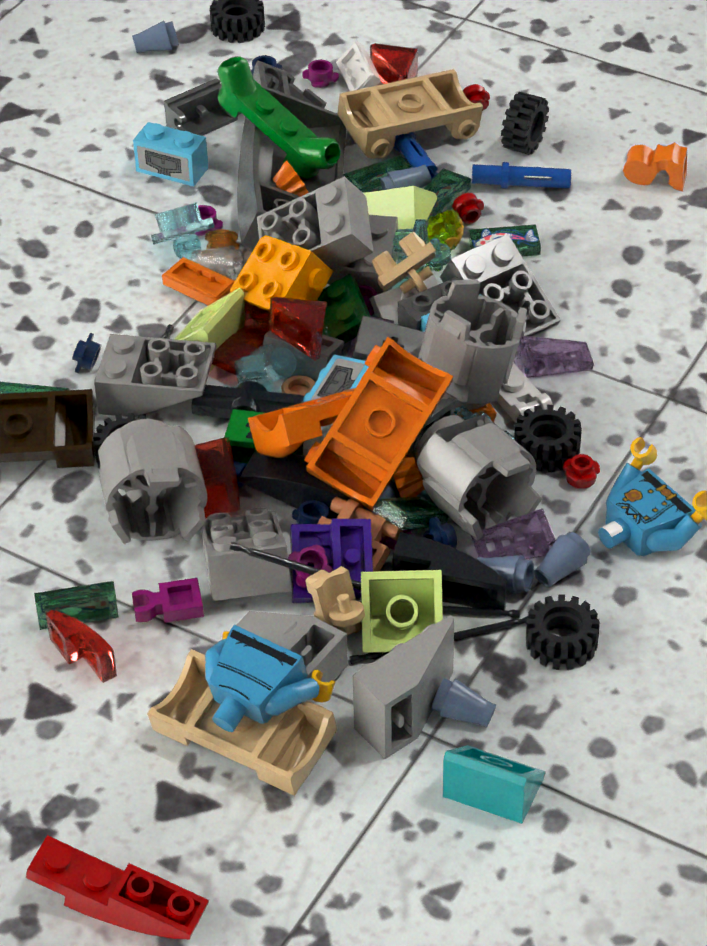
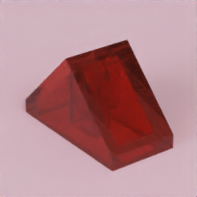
M378 43L370 45V58L383 84L418 76V49Z
M284 297L271 298L268 330L314 361L318 360L321 356L327 302Z

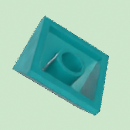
M468 745L445 751L443 758V797L522 824L544 780L546 771Z

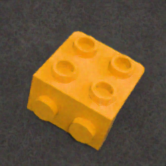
M265 235L258 241L232 285L230 293L240 287L245 294V302L270 311L283 322L302 327L334 271L312 251Z

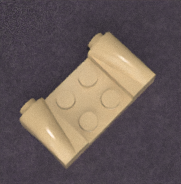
M452 69L340 93L337 114L365 156L371 159H380L386 157L393 150L396 135L446 125L455 139L471 138L480 127L483 105L481 103H472L467 99L461 89L457 72Z
M192 649L186 657L181 675L172 691L162 702L151 707L147 713L154 731L186 746L193 741L257 772L259 780L294 796L337 731L333 712L309 701L303 702L278 716L274 715L264 724L243 716L234 732L225 731L212 720L221 704L214 700L205 678V655Z

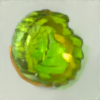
M454 209L440 212L429 218L428 225L422 230L419 237L425 244L431 242L436 249L435 255L448 253L454 250L461 241L464 233L462 219Z

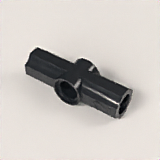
M244 381L237 388L205 385L203 396L193 398L191 406L192 414L230 418L233 409L267 413L302 403L304 396L269 392L258 382Z

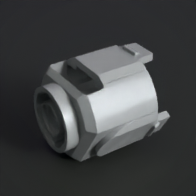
M453 280L447 296L438 298L432 304L418 359L454 376L443 398L448 399L450 397L455 399V408L464 410L478 409L498 399L502 383H508L520 337H524L526 328L525 318L527 309L520 307L517 314L507 305L495 299L479 295L480 282L478 280Z
M456 415L446 416L430 426L418 442L415 460L424 480L423 486L434 504L457 523L463 531L472 535L477 541L483 537V533L501 525L512 514L520 520L527 522L542 500L539 494L531 487L536 475V462L533 456L486 415L476 416L467 420H463Z
M140 419L127 423L115 430L104 440L98 450L100 460L99 478L106 510L109 514L108 520L121 541L126 544L131 541V538L147 541L161 540L181 533L183 539L190 541L206 523L204 507L207 503V491L195 445L188 432L180 426H168L158 420ZM118 489L124 490L126 494L121 496Z

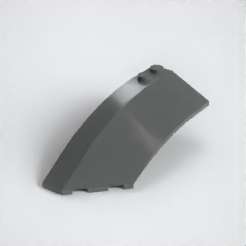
M257 60L253 74L254 80L317 137L333 138L339 144L341 155L334 167L320 169L319 173L312 178L299 176L308 192L342 178L346 127L338 114L324 109L327 103L310 89H305L303 92L293 84L295 78L287 71ZM245 117L238 169L237 208L241 245L253 252L259 241L257 216L300 196L275 187L272 179L284 164L283 160L287 154Z

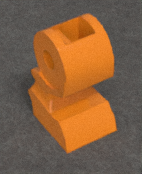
M674 142L668 146L658 144L655 150L645 145H635L629 149L623 169L624 176L629 181L637 185H650L655 176L661 170H664L669 175L668 184L674 189L683 192L687 176V147L679 146Z

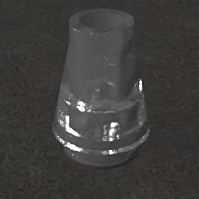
M232 245L206 250H194L191 255V261L230 279L238 277L244 267L242 251L235 249Z

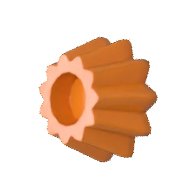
M288 161L284 162L272 179L275 187L300 197L309 193Z
M405 456L393 475L404 505L408 504L425 490L423 477L415 457Z

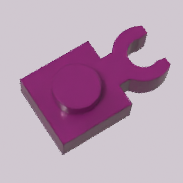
M198 578L158 583L159 592L153 593L145 589L132 592L136 622H148L154 619L156 615L162 614L165 623L204 617Z

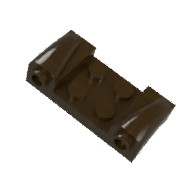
M92 389L0 394V462L56 460L57 468L91 467L95 465L93 443L95 403Z

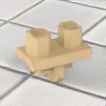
M411 232L399 241V246L407 256L406 259L396 264L389 252L385 251L372 260L373 267L378 275V285L383 292H386L406 277L409 279L399 285L404 294L414 287L418 292L427 290L423 281L432 276L433 273L428 266L418 273L416 270L436 257L434 254L436 249L431 242L425 244L415 232Z
M342 566L330 573L320 570L305 580L308 593L312 594L316 609L314 617L347 633V635L358 633L362 630L361 620L365 616L363 604L355 599L349 570Z

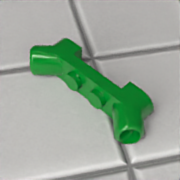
M236 56L220 64L217 69L222 85L218 93L220 105L234 118L243 114L287 154L283 163L288 161L295 172L304 178H312L319 173L320 169H330L336 165L341 155L336 139L317 137L254 80L247 59Z

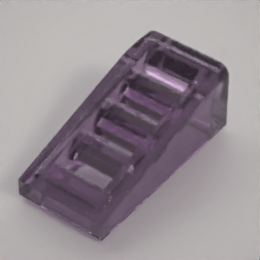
M531 336L520 337L514 359V364L527 378L592 370L594 366L586 342Z
M543 508L481 530L483 537L478 541L471 535L478 557L482 558L523 555L526 560L547 555L556 541ZM520 537H524V538H525V539L520 540V541L517 540V538H520ZM509 540L510 545L503 547L501 541ZM494 542L496 550L489 552L486 543Z

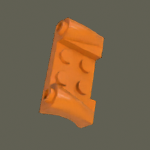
M389 337L386 338L381 347L378 345L374 346L365 361L368 369L323 441L321 443L315 441L304 459L308 463L306 467L308 473L361 503L371 511L374 510L393 479V475L427 420L437 408L454 377L413 356Z
M355 388L249 417L248 421L255 449L264 456L284 458L294 453L306 440L323 436L321 426L331 425L335 422Z

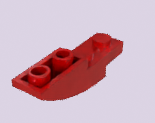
M49 835L46 836L26 872L27 879L65 896L64 906L89 917L153 936L190 940L209 903L208 899L133 864L128 863L126 869L122 870Z

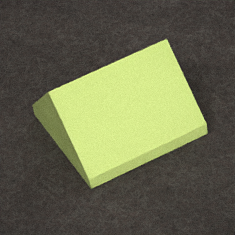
M416 186L363 193L367 198L369 215L398 218L399 241L411 232H415L420 236L437 200L434 192Z
M240 287L201 309L175 337L176 340L216 343V350L209 372L214 369L247 331L245 294Z
M442 570L361 572V599L365 611V616L362 620L363 653L390 652L396 645L405 643L422 633L427 626L443 620Z

